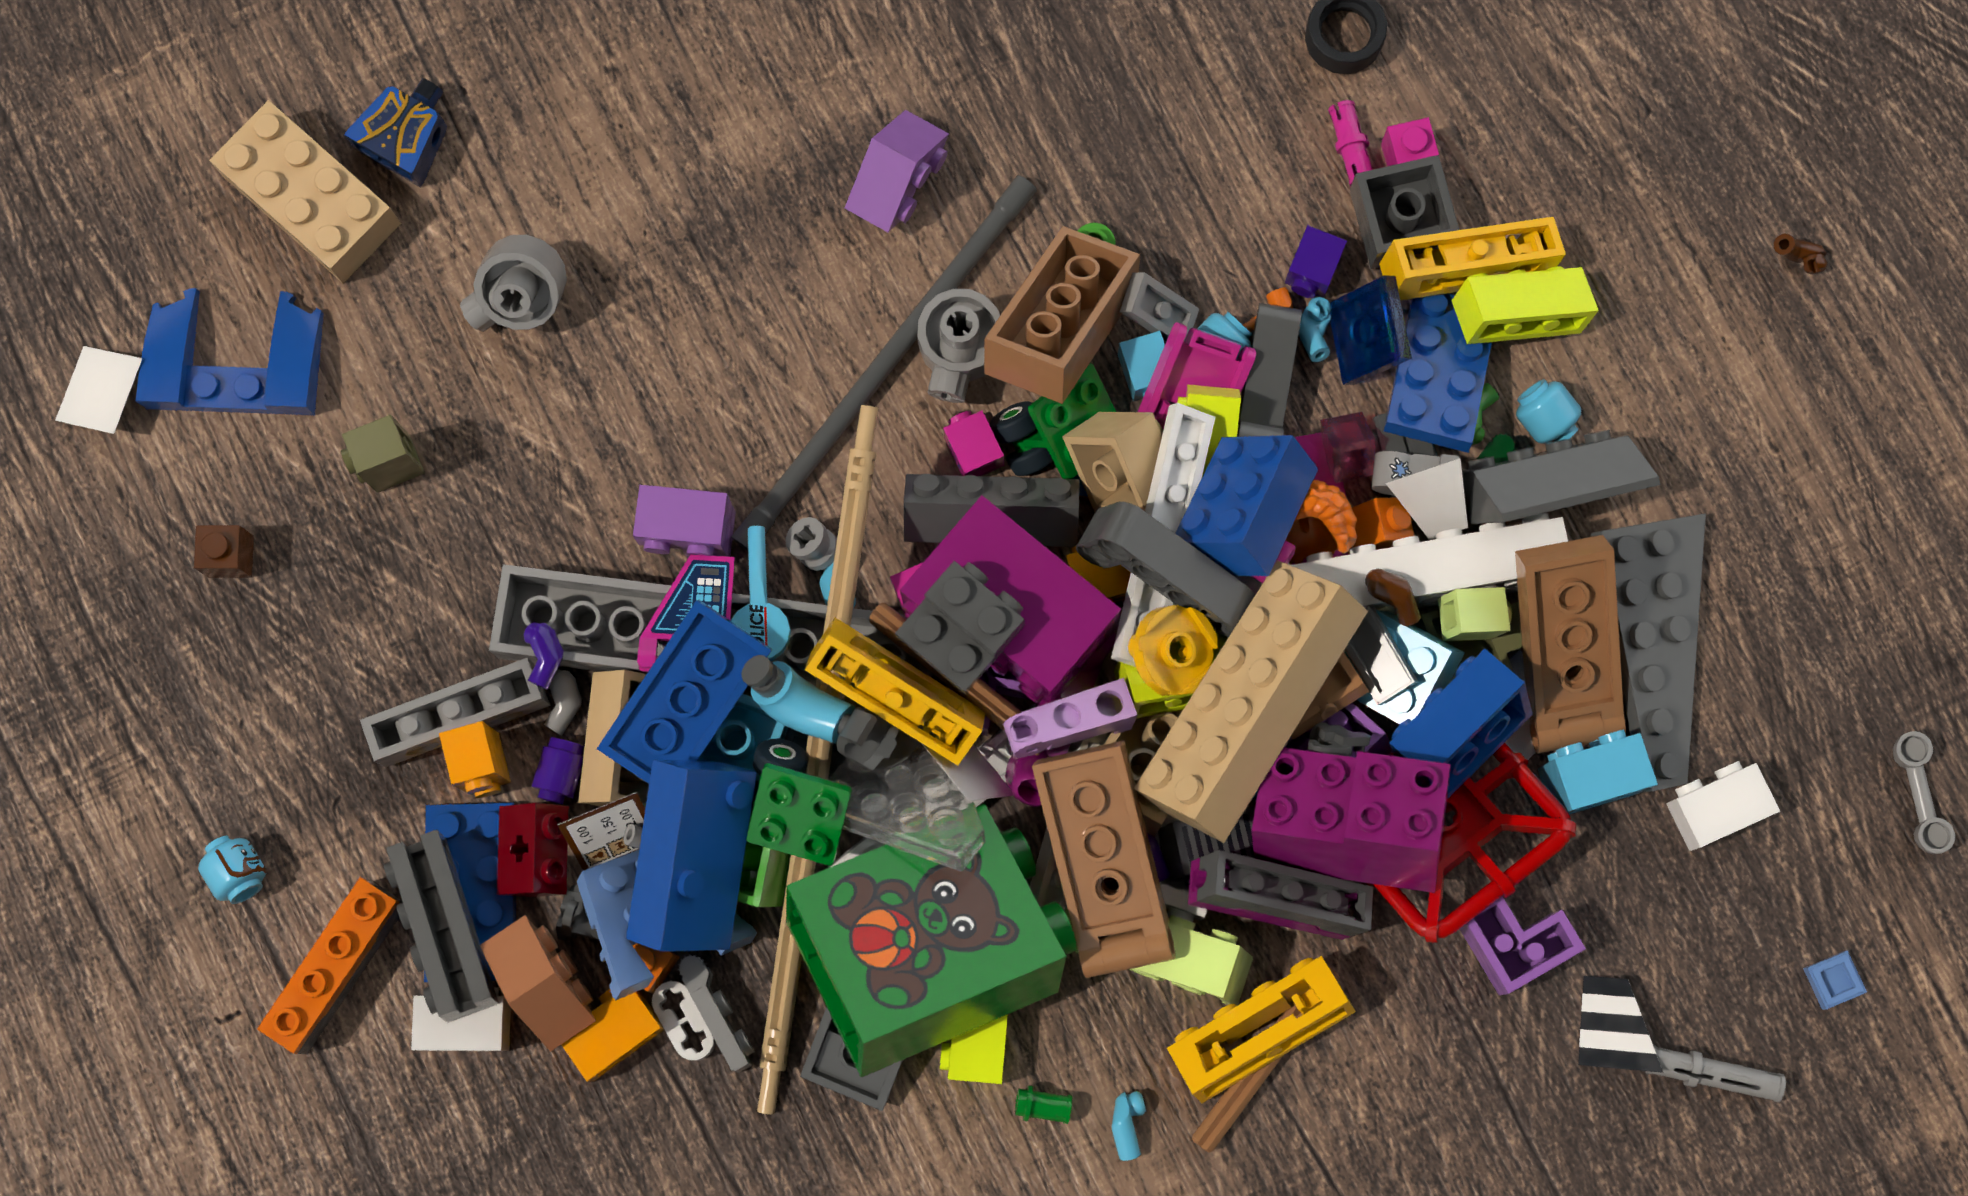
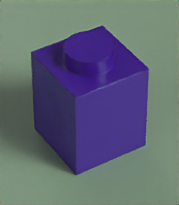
M1307 225L1289 268L1285 284L1292 286V291L1300 296L1324 298L1347 240Z

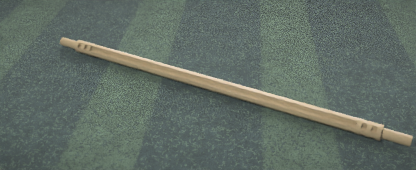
M861 405L855 449L850 448L823 634L834 617L851 627L876 452H873L872 449L878 407ZM833 670L831 671V673L843 679V676ZM816 679L815 687L840 699L841 693L820 679ZM808 735L806 747L808 764L805 774L828 780L833 749L832 742ZM791 855L786 885L813 875L816 862ZM786 890L759 1067L763 1069L757 1112L769 1115L775 1114L781 1071L786 1070L802 955L786 924Z

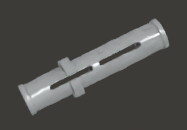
M1655 1045L1653 1046L1663 1073L1645 1072L1646 1074H1656L1683 1080V1084L1689 1087H1696L1697 1084L1769 1099L1777 1103L1782 1100L1786 1087V1077L1782 1073L1777 1074L1739 1064L1704 1058L1701 1052L1694 1050L1686 1054L1659 1048Z

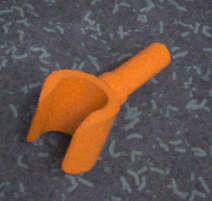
M1286 287L1276 289L1266 295L1270 305L1293 308L1292 299ZM1256 316L1243 324L1250 332L1254 330Z

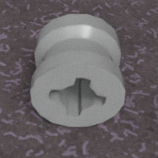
M807 517L798 520L791 526L786 535V547L807 568L815 571L823 570L834 562L837 537L826 529L816 518Z

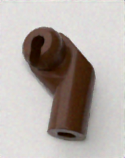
M1786 233L1779 235L1774 241V249L1778 254L1792 262L1803 263L1804 271L1808 274L1820 273L1828 265L1824 257L1827 252L1819 244L1797 239Z

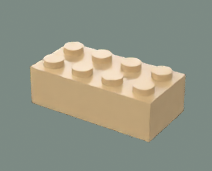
M269 100L209 160L230 184L342 283L401 224L392 209Z

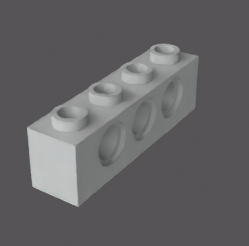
M524 658L361 719L360 722L374 762L384 767H389L442 747L439 737L441 732L483 721L490 727H495L551 706L545 689L528 681L535 664L530 659Z

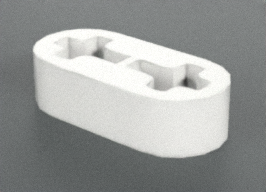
M675 981L661 984L652 996V1006L675 1050L681 1057L687 1060L699 1061L708 1057L712 1053L716 1041L686 986ZM668 990H671L674 994L683 993L685 999L679 1004L685 1017L680 1020L672 1009L664 1011L662 1004L667 1000L665 993ZM687 1022H689L696 1033L704 1031L707 1038L701 1042L703 1047L701 1052H697L694 1048L685 1049L683 1043L689 1039L683 1027Z

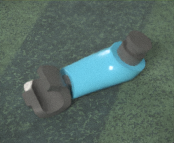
M757 655L749 659L744 665L741 677L751 687L753 700L768 716L783 725L803 734L836 743L838 752L853 762L873 771L883 758L890 757L896 747L897 742L895 738L900 729L864 707L855 708V705L815 687L799 676L786 663L779 661L771 662L765 656Z

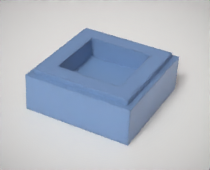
M1843 951L1803 968L1822 1010L1829 1009L1867 993L1848 951Z

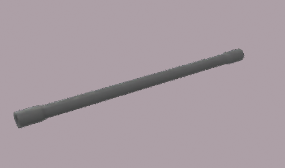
M1020 175L1015 177L996 201L993 210L877 357L763 501L753 508L734 532L731 538L738 545L748 551V528L751 526L765 527V535L771 529L777 516L859 414L861 405L867 404L918 339V319L925 305L937 294L957 289L1006 226L1019 215L1037 192L1036 187L1029 180Z

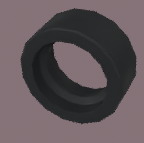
M1318 0L1309 15L1306 25L1305 42L1310 56L1319 66L1333 73L1352 74L1366 69L1377 59L1386 39L1387 19L1384 10L1376 0ZM1341 10L1352 11L1362 16L1371 29L1367 45L1361 50L1352 53L1340 52L1330 47L1321 34L1322 24L1329 14Z

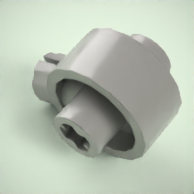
M510 235L496 241L487 251L477 270L473 284L474 292L460 302L464 318L474 329L482 332L495 323L513 330H527L544 324L555 313L567 282L565 264L554 248L544 240L530 235Z
M951 289L937 294L925 305L918 319L917 337L923 360L932 370L927 391L930 396L946 402L963 403L969 382L986 375L984 374L985 337L1000 317L997 307L985 295L971 289Z

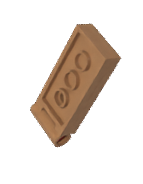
M1603 535L1515 551L1524 676L1533 713L1530 717L1529 727L1532 744L1536 753L1555 751L1582 742V745H1587L1598 740L1600 736L1623 729L1626 734L1623 712L1614 549Z
M1124 740L1036 760L1032 765L1084 976L1090 978L1175 960V947L1169 928V919L1138 794L1134 789L1135 782ZM1109 877L1116 879L1119 888L1115 890L1107 888L1104 879Z

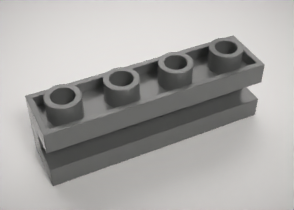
M436 829L420 835L422 841L407 846L404 842H400L387 847L386 850L390 861L384 863V869L391 887L399 888L403 903L397 905V911L404 929H411L416 945L410 946V952L418 972L424 970L429 987L424 988L423 993L431 1014L438 1013L440 1018L446 1022H451L497 1005L499 1001L484 954L479 946L480 942L447 839Z

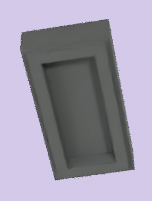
M1369 605L1365 608L1368 613L1349 641L1345 651L1376 704L1383 705L1417 684L1418 680L1374 606Z

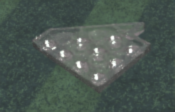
M931 731L928 733L934 737H937V735ZM920 742L912 756L899 766L873 771L859 766L846 758L828 779L829 781L849 786L852 789L843 829L961 872L986 842L984 828L974 801L966 799Z

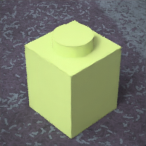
M1505 587L1455 589L1437 598L1443 641L1493 639L1511 631L1512 608L1509 601L1506 600Z

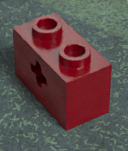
M543 803L499 806L497 895L519 897L567 895L568 843L558 824L568 821L569 806Z

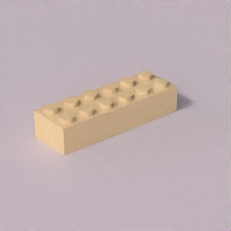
M1277 560L1270 575L1266 577L1134 789L1163 812L1224 843L1368 611L1341 585Z

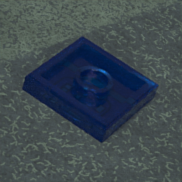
M1384 275L1330 302V322L1343 385H1355L1412 359L1395 276Z

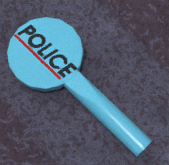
M751 526L748 528L750 604L737 611L731 622L773 649L767 657L770 661H773L788 646L791 630L788 619L781 609L767 603L765 527Z

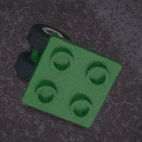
M1089 363L1063 404L1043 396L1035 402H1019L996 414L989 425L998 443H1012L1016 450L1006 457V461L1015 475L1026 476L1033 474L1054 461L1063 479H1072L1078 472L1062 436L1098 412H1116L1094 365Z
M783 739L762 741L756 747L753 759L754 770L761 778L760 781L755 782L752 801L753 813L747 841L824 865H833L852 793L851 787L805 774L808 755L796 743Z

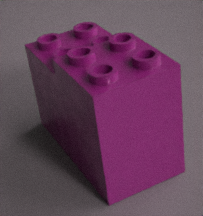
M983 495L979 497L900 589L904 604L902 608L906 612L904 616L908 619L925 599V593L952 562L956 561L962 567L967 562H970L981 570L989 579L984 586L997 597L1002 591L1011 595L1024 608L1019 615L1025 619V626L992 663L991 667L1003 676L1008 671L1018 678L1017 680L1020 683L1018 688L1037 704L1042 699L1047 703L1058 699L1086 666L1087 660L1094 651L1097 652L1118 628L1121 615L1120 607Z
M1283 748L1258 789L1252 825L1254 859L1338 879L1435 893L1447 807L1450 764L1357 751L1355 758ZM1284 763L1290 764L1294 768L1287 775L1278 773L1276 769ZM1421 776H1426L1433 783L1427 788H1421L1415 783V780Z

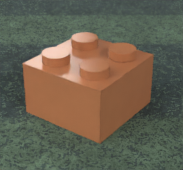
M524 915L479 945L508 1005L550 1052L596 1021L588 1006L593 1001V997L579 978L576 980L573 978V975L578 972L576 965L564 949L558 953L555 951L558 945L544 925L537 929L527 916Z

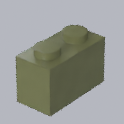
M391 414L342 434L347 448L341 450V455L350 474L355 473L361 484L367 483L377 493L425 474L411 436Z

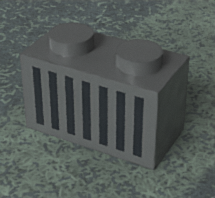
M1254 806L1244 810L1224 843L1182 821L1172 822L1160 827L1158 835L1163 856L1171 873L1168 877L1169 881L1184 878L1186 886L1189 885L1191 861L1217 850L1254 858L1252 840Z

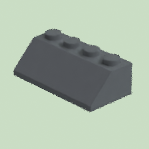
M1610 430L1585 434V443L1577 445L1572 444L1571 438L1545 444L1547 452L1534 454L1533 447L1507 452L1508 461L1495 463L1494 456L1468 461L1469 470L1462 471L1468 524L1507 522L1660 485V480L1657 473L1628 435L1611 437Z

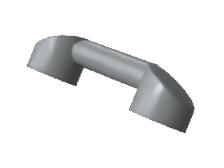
M1917 731L1907 732L1896 740L1893 746V757L1899 766L1906 769L1919 824L1914 831V840L1923 851L1930 854H1940L1948 851L1953 846L1955 831L1949 822L1937 818L1923 766L1932 757L1933 745L1925 734Z

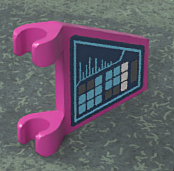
M689 556L640 636L637 656L640 671L648 672L657 659L658 641H669L696 600L699 599L731 621L735 557Z

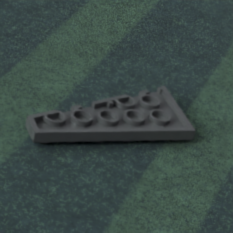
M1706 513L1591 533V537L1603 535L1614 549L1623 701L1630 736L1641 733L1658 785L1643 792L1688 784Z

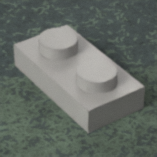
M1145 272L1132 273L1120 309V313L1151 333L1161 331L1165 342L1176 322L1186 325L1188 333L1189 329L1194 327L1199 312L1198 307Z

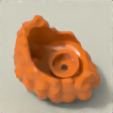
M1313 480L1285 540L1295 545V554L1289 562L1290 565L1292 563L1300 564L1307 556L1320 552H1332L1334 554L1339 549V552L1345 554L1354 546L1357 539L1355 531L1357 518L1351 509V504L1347 497L1340 491L1339 487L1334 485L1328 486L1325 482Z

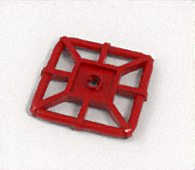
M1503 743L1492 754L1501 763L1476 783L1469 777L1447 799L1446 813L1453 810L1456 814L1452 818L1453 824L1448 827L1444 826L1435 893L1429 892L1427 919L1400 888L1366 883L1368 886L1374 885L1405 923L1418 935L1425 937L1426 942L1438 943L1439 939L1446 938L1457 932L1500 897L1508 898L1516 891L1514 887L1560 852L1569 842L1570 838L1576 835L1577 824L1571 820L1566 808L1527 767L1528 760L1520 752L1514 753L1506 743ZM1514 778L1550 818L1502 814L1487 795L1507 779ZM1501 831L1550 835L1504 872L1481 849L1483 845ZM1470 857L1491 882L1440 920L1445 875Z

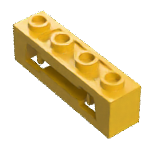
M1554 217L1395 239L1380 261L1379 266L1389 297L1394 301L1458 292L1467 277L1475 274H1508L1514 270H1525L1526 272L1544 271L1558 266L1566 253ZM1511 234H1521V235H1520L1517 239H1515L1514 235H1511ZM1438 245V248H1439V249H1433L1432 247H1429V246ZM1425 248L1420 254H1414L1413 249Z
M834 617L811 651L805 671L957 766L983 731L985 712L836 617ZM833 670L841 676L845 677V680L831 673V671ZM853 682V683L855 684L854 686H856V688H854L853 686H851L850 683ZM919 724L923 726V730L918 728ZM930 731L933 732L939 737V739L935 738L934 736L928 733Z
M1322 955L1315 960L1313 958H1306L1298 962L1290 969V975L1276 983L1275 981H1268L1253 990L1251 998L1238 1006L1236 1004H1229L1221 1008L1213 1015V1021L1201 1028L1191 1027L1176 1036V1043L1167 1047L1191 1093L1201 1103L1211 1099L1356 1012ZM1292 1001L1302 1014L1298 1018L1291 1014L1230 1051L1233 1056L1231 1058L1220 1045L1225 1041L1230 1045L1292 1008L1289 1004Z

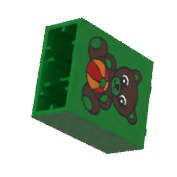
M985 804L786 885V924L861 1078L1056 994L1059 991L1066 955L1075 952L1077 949L1072 926L1064 910L1057 902L1053 901L1044 906H1039L1026 881L1036 875V867L1025 837L1015 826L1000 832Z

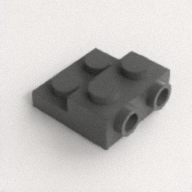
M953 561L925 593V599L895 634L896 637L966 695L1023 629L1025 619L1019 614L1024 608L1005 591H1002L997 597L984 586L989 579L972 563L967 562L962 567L956 561Z
M826 1007L800 1077L883 1111L904 1060L861 1078Z

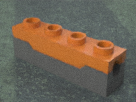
M360 877L257 1030L293 1054H308L398 921L397 905L403 903V901L375 882Z

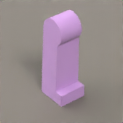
M1124 678L1016 714L1007 719L1003 726L1014 757L1022 758L1037 754L1045 749H1054L1114 731V734L1131 730L1136 720L1137 712Z

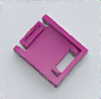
M1176 322L1170 331L1137 412H1153L1155 419L1161 428L1164 429L1168 409L1171 405L1168 401L1177 403L1178 396L1186 397L1187 384L1239 389L1241 394L1255 361L1256 350L1244 346L1238 359H1236L1241 348L1239 343L1195 328H1190L1187 333V326Z

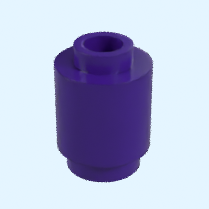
M550 737L548 747L543 746L531 786L539 790L537 798L563 805L565 797L574 799L582 772L584 746L564 739Z

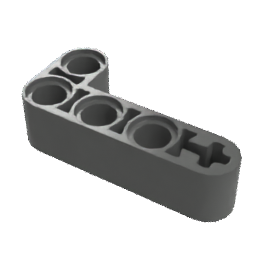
M1259 303L1251 344L1252 348L1256 350V358L1244 384L1237 437L1284 435L1283 422L1302 310Z
M1116 502L1096 510L1076 546V551L1079 555L1090 563L1103 568L1121 565L1174 604L1199 610L1210 621L1215 632L1222 636H1230L1255 596V593L1236 577L1147 512L1128 502Z

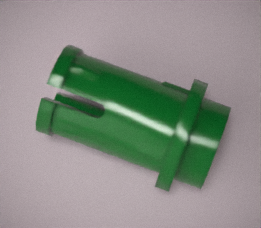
M1029 1085L1027 1089L1018 1088L1015 1115L1023 1116V1121L1028 1122L1029 1118L1063 1122L1064 1124L1069 1123L1072 1095L1066 1096L1033 1091V1086Z

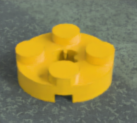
M1180 605L1158 607L1149 612L1142 619L1137 627L1136 634L1131 636L1128 643L1129 653L1134 658V663L1140 677L1151 689L1161 696L1194 693L1212 665L1213 649H1218L1216 632L1207 617L1199 610L1192 607L1185 608ZM1179 641L1182 647L1178 651L1180 660L1176 662V658H1172L1170 655L1171 642Z

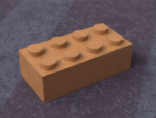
M1062 226L986 335L984 374L1063 404L1122 315L1120 309L1132 273L1139 272L1140 254Z

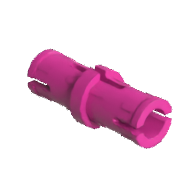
M1345 100L1337 103L1340 110H1337L1336 105L1333 104L1329 107L1328 112L1338 140L1335 143L1336 152L1343 157L1349 178V186L1351 187L1356 173L1373 169L1367 147L1370 144L1367 135L1362 133L1355 110V102Z

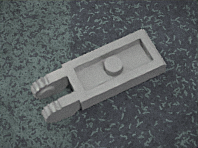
M689 954L688 957L684 956L685 958L681 959V963L678 964L679 975L683 976L682 980L730 1069L740 1073L753 1066L748 1055L754 1052L749 1039L742 1029L735 1032L727 1019V1016L733 1013L727 999L721 990L713 993L710 988L714 976L711 969L706 966L707 963H704V959L700 960L701 958L696 957V955L691 956Z

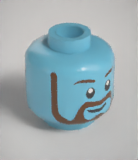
M222 836L213 840L205 847L206 855L200 860L198 870L217 900L238 904L253 897L262 889L263 885L261 882L266 875V868L247 839L236 838L230 840L229 836Z

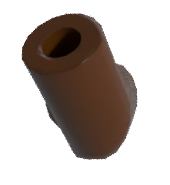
M1373 569L1366 575L1365 585L1370 595L1393 606L1401 625L1411 626L1420 620L1421 616L1412 588L1406 579L1386 572L1383 569Z

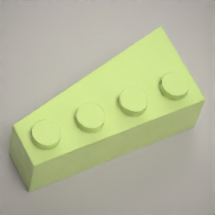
M1066 907L1065 914L1067 915L1071 924L1068 908ZM1170 915L1169 928L1175 947V960L1129 969L1157 981H1163L1164 979L1171 981V984L1200 996L1206 993L1214 995L1226 1005L1236 1004L1238 1006L1253 957L1241 946L1236 945L1238 937L1216 929H1212L1211 935L1208 936L1194 931L1195 923Z

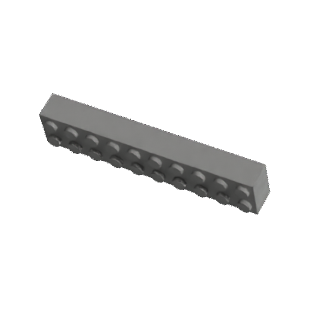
M503 564L489 651L498 659L519 661L528 658L533 663H536L537 658L530 643H526L524 640V631L531 623H546L555 630L563 648L564 655L559 665L560 667L600 672L629 670L647 674L648 672L639 670L637 663L639 639L671 585ZM732 593L731 620L737 611L750 604V595ZM767 598V603L781 609L788 619L791 630L788 646L780 656L771 662L779 661L786 663L799 676L816 686L817 678L805 671L811 651L823 635L827 605ZM853 608L851 627L933 678V673L870 624L871 610ZM658 641L657 658L669 641ZM853 682L850 683L851 686H853L854 688H856V686H854L855 684H854ZM748 685L746 690L751 691V687ZM841 693L840 699L842 700L845 695Z

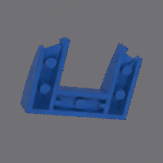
M197 288L183 291L184 299L162 308L159 302L153 304L141 357L143 359L139 368L135 400L145 409L315 415L324 313L320 309L316 308L310 314L293 305L296 300L294 295L289 292L280 291L268 368L193 366L200 294Z

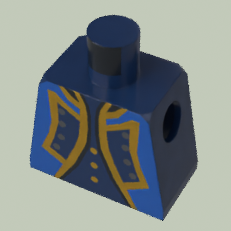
M425 78L421 79L411 96L394 86H389L348 128L344 135L355 150L421 188L447 131V125L437 111L433 110L444 92Z

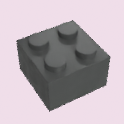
M1439 155L1355 174L1349 191L1370 269L1380 267V261L1395 239L1459 230ZM1438 245L1429 246V247H1432L1433 249H1439V248H1438ZM1425 248L1413 249L1414 254H1420Z

